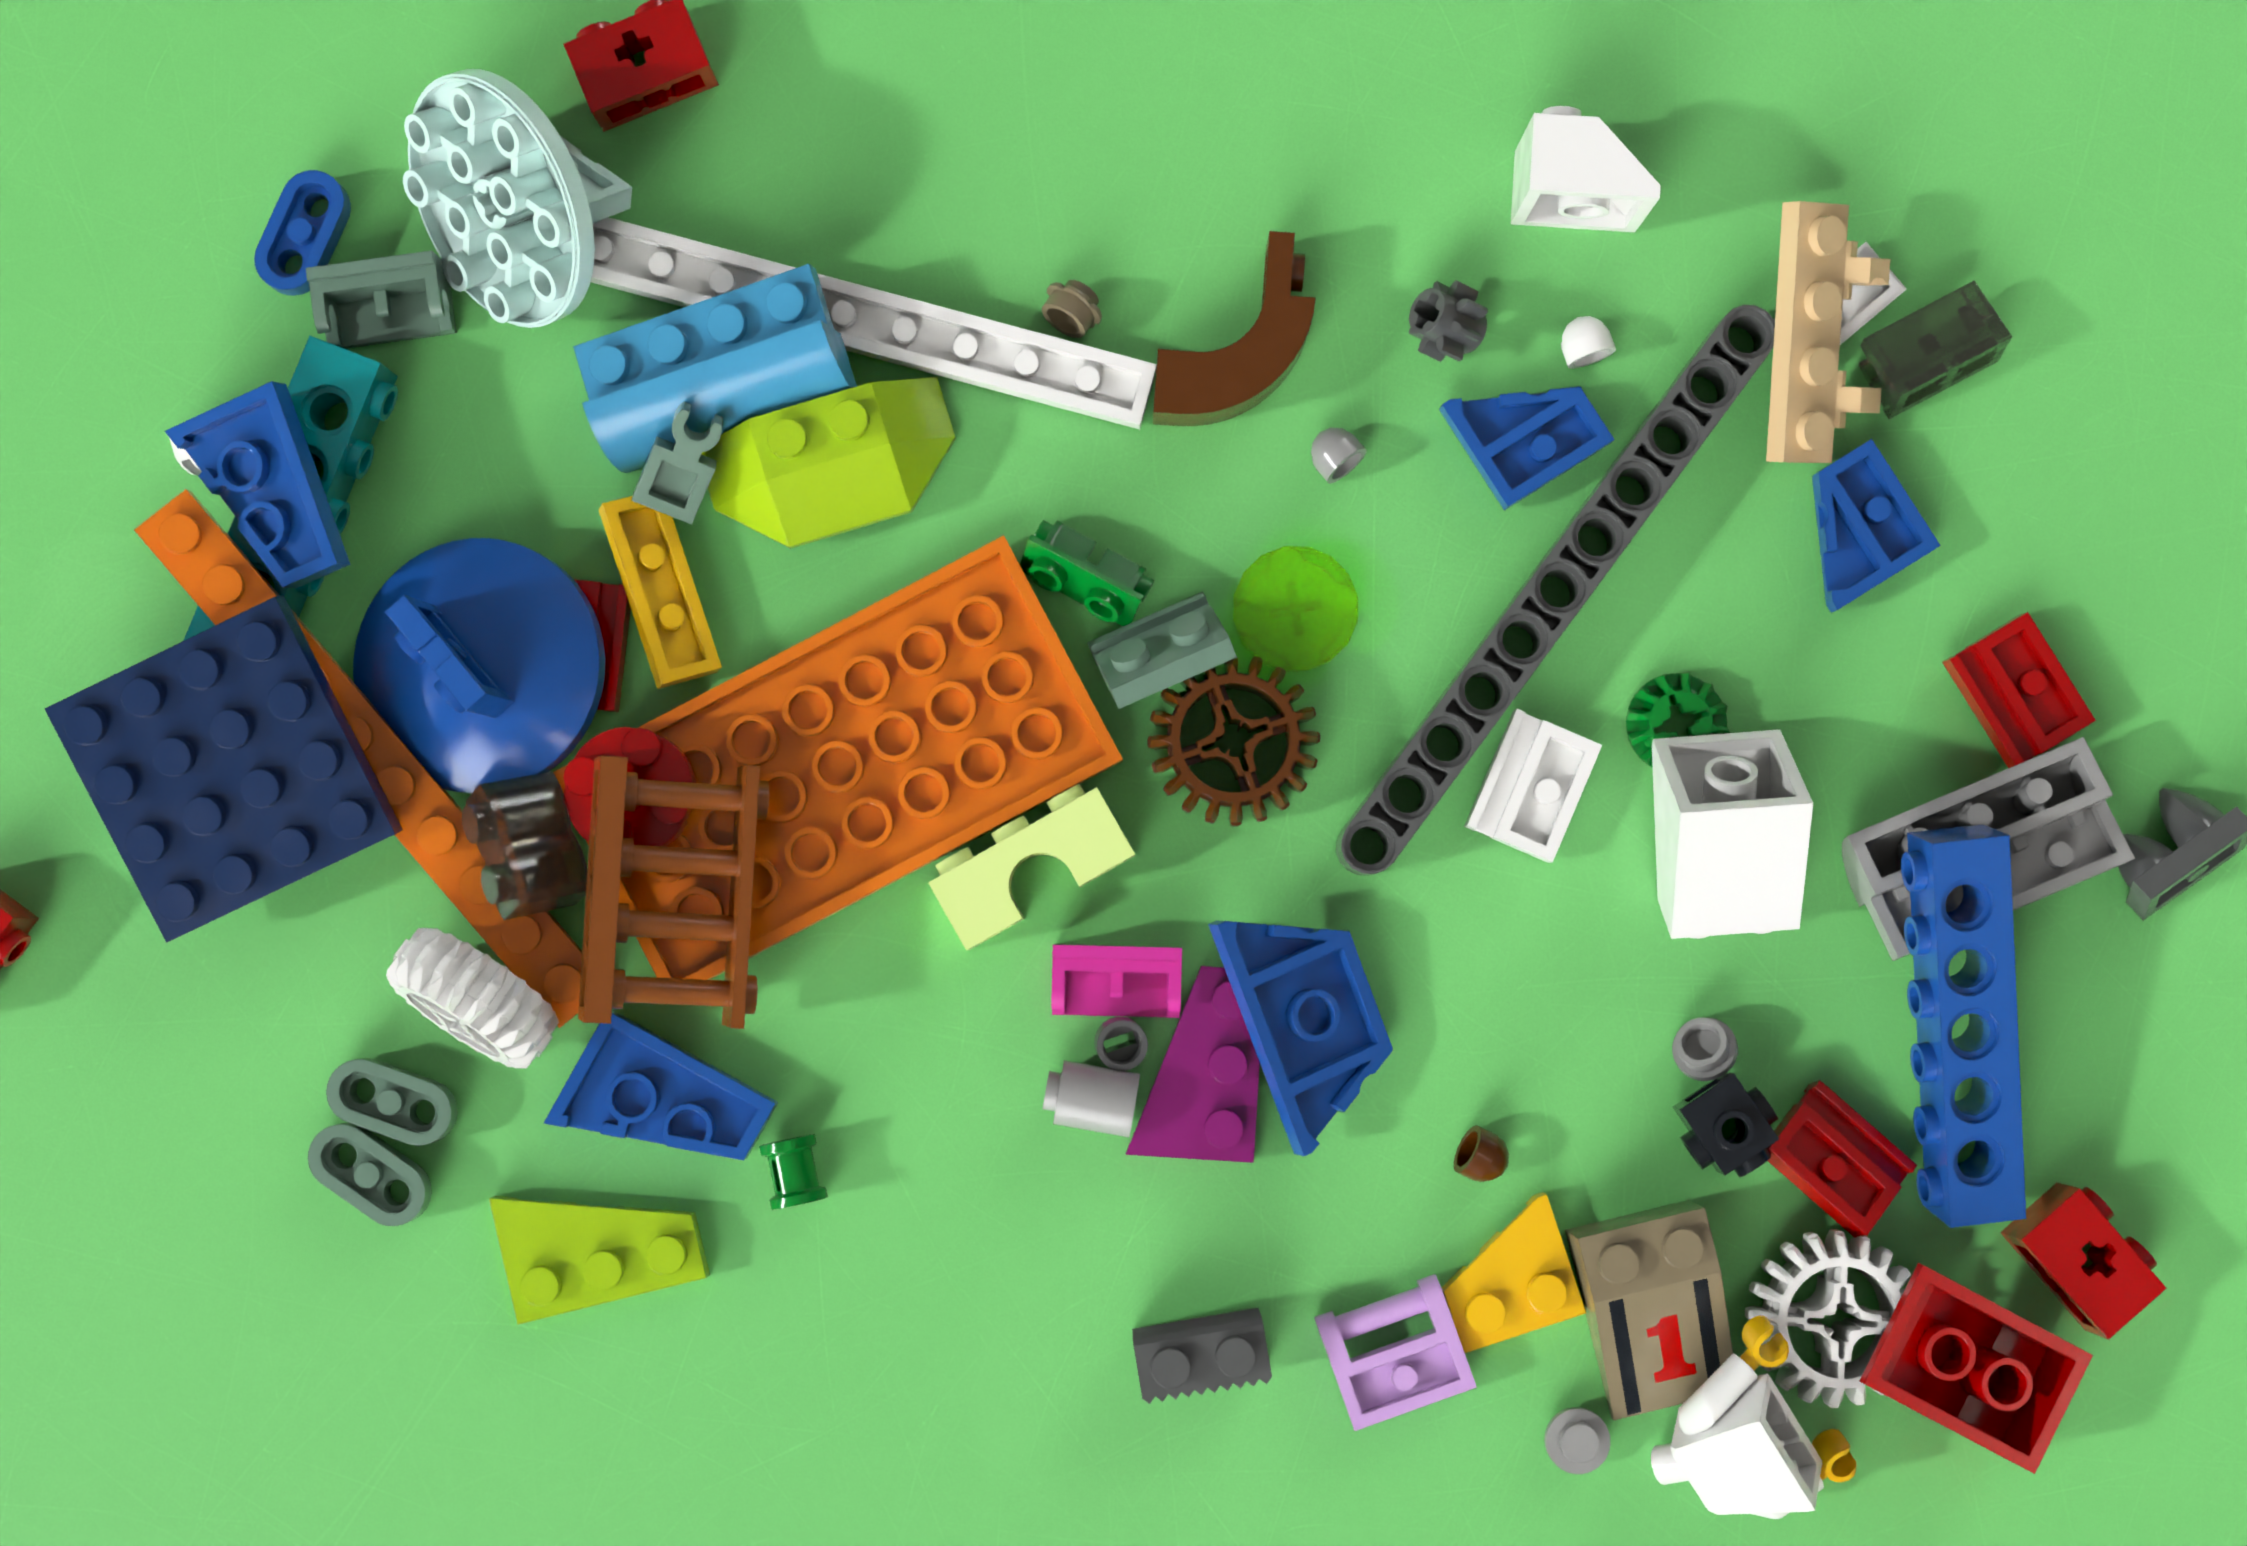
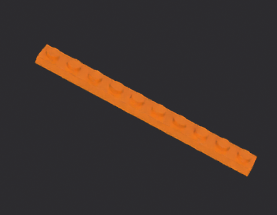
M187 489L134 529L215 625L273 597L280 596L197 497ZM292 610L403 828L395 836L509 970L517 977L525 980L530 988L540 993L542 999L551 1004L559 1020L557 1026L561 1028L578 1013L582 950L449 793L437 783L369 699Z

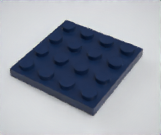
M284 595L273 597L45 708L54 729L166 943L403 830Z

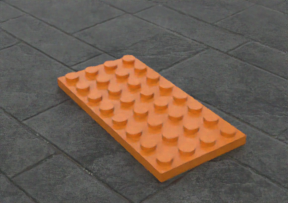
M1004 535L638 727L651 730L676 744L689 760L694 771L696 783L736 785L737 767L746 765L760 766L759 780L768 781L767 817L765 820L757 819L748 959L1123 761ZM567 765L551 773L563 797L565 790L563 777ZM692 809L683 832L667 847L732 850L735 811ZM632 871L631 877H620L619 903L629 904L630 910L728 915L731 876ZM636 937L657 978L710 980L725 972L727 941Z

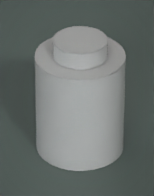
M1064 1060L1062 1073L1049 1071L1043 1109L1055 1111L1053 1121L1055 1125L1129 1137L1140 1074Z

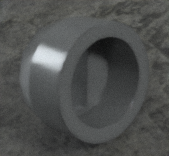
M1111 1018L1099 1027L1095 1035L1094 1045L1097 1055L1107 1067L1113 1070L1127 1071L1133 1069L1146 1056L1148 1049L1146 1034L1130 1018ZM1133 1031L1134 1040L1119 1043L1105 1049L1103 1044L1105 1040Z

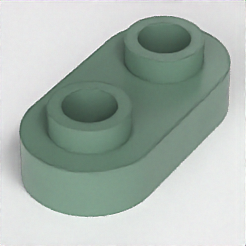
M355 1059L341 1064L332 1073L327 1084V1101L337 1117L348 1123L410 1145L421 1146L437 1142L447 1136L456 1123L458 1114L457 1103L454 1095L445 1085L375 1059ZM363 1078L370 1080L375 1087L374 1097L369 1102L361 1100L357 1094V1085ZM422 1100L431 1102L435 1108L434 1119L429 1124L422 1122L416 1113L417 1106Z
M341 1123L323 1129L311 1142L308 1151V1164L313 1176L325 1187L375 1222L385 1226L403 1225L418 1218L428 1207L432 1188L430 1179L424 1169L368 1129L351 1123ZM344 1143L352 1145L357 1153L356 1161L351 1167L344 1165L339 1159V1149ZM395 1180L405 1182L409 1188V1196L404 1203L395 1201L391 1196L390 1189Z

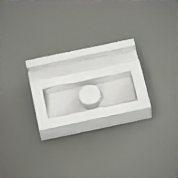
M1520 709L1513 710L1464 827L1478 831L1547 863H1552L1602 745L1548 721L1530 716Z

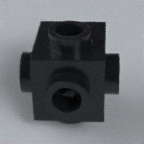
M1727 1072L1722 1077L1710 1081L1672 1107L1688 1129V1132L1682 1135L1680 1139L1702 1170L1712 1164L1715 1170L1723 1175H1727L1734 1170L1739 1177L1745 1176L1771 1158L1767 1147L1779 1140L1770 1126L1778 1120V1117L1769 1102L1756 1087L1747 1092L1734 1073ZM1733 1118L1736 1123L1735 1132L1729 1138L1724 1139L1722 1126L1726 1120Z

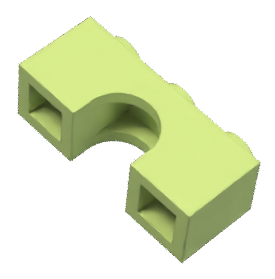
M1080 784L1075 785L1047 802L1052 813L1030 825L1023 815L991 833L996 844L978 855L973 856L971 850L967 847L935 865L940 876L928 882L966 950H971L1025 919L1013 898L1011 887L1015 871L1025 860L1038 855L1053 856L1067 865L1079 887H1082L1135 856L1133 849L1097 787L1085 793Z

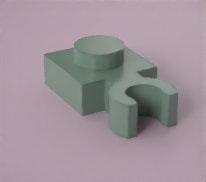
M684 401L676 409L673 418L672 434L675 442L672 443L656 436L633 491L631 501L692 525L715 472L717 463L716 460L702 455V452L712 449L720 440L723 417L715 414L708 430L701 433L694 432L686 424L691 404Z

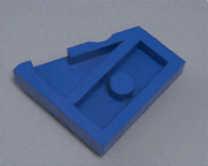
M1581 387L1550 389L1547 393L1528 394L1526 392L1500 394L1498 398L1462 401V398L1450 399L1439 408L1441 414L1504 511L1610 445L1615 440Z
M1872 439L1812 476L1826 606L1831 613L1941 546Z

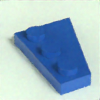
M271 381L165 430L178 449L186 450L202 471L198 476L212 494L220 495L239 520L237 528L282 588H299L351 565L286 384Z
M612 1010L611 1024L599 1023L545 1119L544 1124L595 1131L603 1135L638 1139L665 1144L668 1147L744 1161L748 1158L778 1102Z

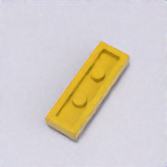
M632 496L602 503L599 513L657 689L717 673L722 668L673 517L631 501Z

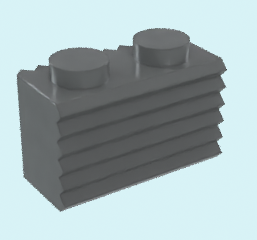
M1259 1308L1132 1329L1142 1399L1149 1404L1155 1396L1163 1402L1168 1394L1177 1399L1181 1392L1189 1397L1194 1390L1202 1395L1209 1388L1215 1393L1219 1386L1228 1391L1233 1383L1242 1388L1246 1381L1254 1386L1259 1379L1267 1384L1272 1377L1264 1325Z

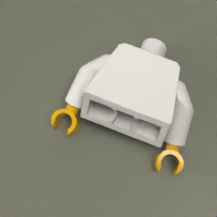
M1755 1316L1744 1325L1742 1340L1747 1347L1746 1351L1740 1357L1733 1353L1679 1407L1672 1443L1656 1445L1651 1451L1653 1472L1660 1484L1667 1485L1689 1481L1707 1510L1717 1515L1753 1514L1770 1519H1780L1790 1512L1815 1511L1817 1494L1824 1488V1479L1828 1477L1834 1482L1842 1483L1849 1481L1856 1472L1857 1464L1849 1452L1850 1444L1839 1430H1825L1818 1434L1811 1443L1770 1375L1767 1373L1757 1376L1754 1372L1760 1365L1771 1368L1783 1364L1788 1358L1789 1353L1788 1343L1781 1333L1775 1334L1769 1342L1761 1345L1767 1338H1770L1774 1326L1765 1316Z

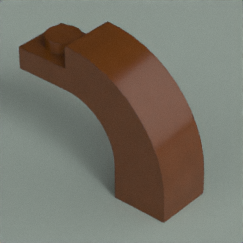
M1269 231L1265 254L1262 309L1255 324L1241 339L1225 348L1208 352L1158 349L1153 412L1154 425L1202 426L1226 421L1257 406L1269 397L1290 374L1304 347L1313 318L1316 297L1290 296L1291 292H1302L1305 268V254L1293 253L1295 233Z

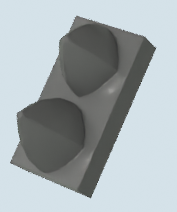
M2162 788L2159 791L2161 817L2168 834L2178 849L2172 851L2164 844L2148 837L2123 834L2135 859L2118 866L2120 874L2130 887L2126 903L2143 921L2246 847L2247 816L2237 806L2224 815L2209 802L2192 794Z

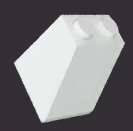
M1781 730L1653 739L1652 766L1657 897L1671 939L1688 937L1700 939L1708 936L1741 933L1765 934L1772 931L1800 929L1813 801Z

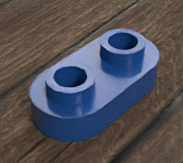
M318 170L303 171L293 176L285 185L257 245L254 261L259 276L269 286L282 294L296 296L310 291L306 268L329 264L348 222L351 212L349 196L346 190L332 176ZM321 199L328 200L327 211L322 216L312 217L311 208L313 204ZM293 256H302L303 262L299 271L293 274H286L285 266L287 261Z

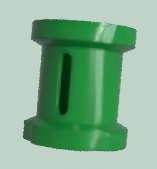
M815 1134L759 1146L761 1156L768 1157L775 1196L769 1200L772 1210L814 1202L828 1197L826 1187L819 1186L812 1152V1147L817 1143Z

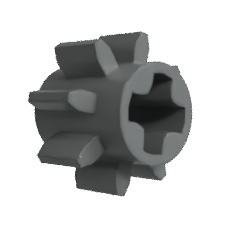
M1455 280L1450 287L1436 281L1433 288L1426 289L1420 293L1413 302L1409 314L1411 326L1409 334L1421 339L1418 351L1440 362L1446 355L1461 361L1464 354L1474 351L1484 339L1487 330V318L1485 315L1488 313V308L1475 302L1479 291Z

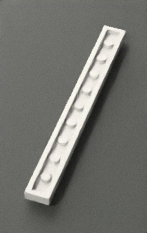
M609 217L593 224L595 252L590 282L681 307H687L795 269L792 266ZM818 274L833 327L841 333L846 351L1139 430L1141 428L1157 364Z

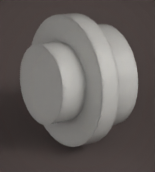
M1696 1018L1685 1023L1677 1032L1673 1040L1672 1054L1678 1068L1686 1076L1698 1081H1711L1722 1077L1733 1067L1738 1056V1043L1732 1030L1722 1021L1714 1018Z
M1581 1407L1564 1409L1557 1413L1547 1425L1544 1436L1545 1448L1551 1460L1560 1469L1572 1474H1585L1597 1469L1607 1458L1610 1450V1434L1604 1421L1591 1410Z

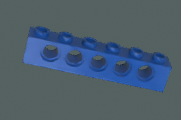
M1986 825L1907 833L1908 852H1905L1901 859V874L1906 889L1910 891L1911 916H1908L1905 920L1904 937L1908 951L1913 955L1914 980H1911L1908 984L1907 999L1911 1014L1917 1023V1043L1911 1047L1910 1061L1913 1074L1920 1084L1921 1106L1915 1108L1913 1115L1915 1133L1918 1141L1923 1145L1924 1169L1918 1170L1916 1178L1918 1195L1923 1206L1950 1228L2026 1219L2010 835ZM1962 885L1963 898L1960 905L1955 910L1947 913L1945 906L1947 896L1954 888ZM1965 950L1966 961L1963 968L1955 975L1949 976L1951 959L1958 952ZM1969 1014V1024L1965 1032L1961 1036L1952 1039V1028L1955 1022L1963 1015ZM1968 1078H1972V1086L1969 1093L1961 1100L1955 1101V1092L1959 1084ZM1975 1141V1147L1971 1156L1965 1161L1958 1163L1960 1150L1967 1143Z

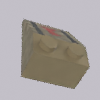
M1686 1200L1565 1230L1611 1418L1618 1420L1683 1404L1733 1354L1722 1274L1705 1207Z

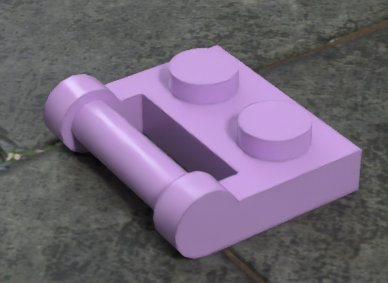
M1435 1274L1417 1280L1418 1287L1341 1315L1334 1316L1333 1311L1314 1317L1355 1431L1477 1388L1445 1296ZM1423 1312H1428L1433 1329L1349 1358L1344 1344L1345 1340Z

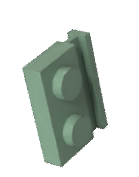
M1203 592L1087 642L1095 663L1099 667L1118 709L1237 658L1230 637L1213 608L1209 606Z

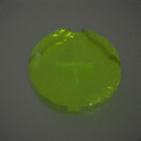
M1283 546L1261 555L1243 572L1233 596V622L1242 646L1253 657L1262 658V664L1273 669L1281 667L1286 672L1309 671L1330 663L1348 645L1358 622V595L1349 573L1332 556L1309 546Z

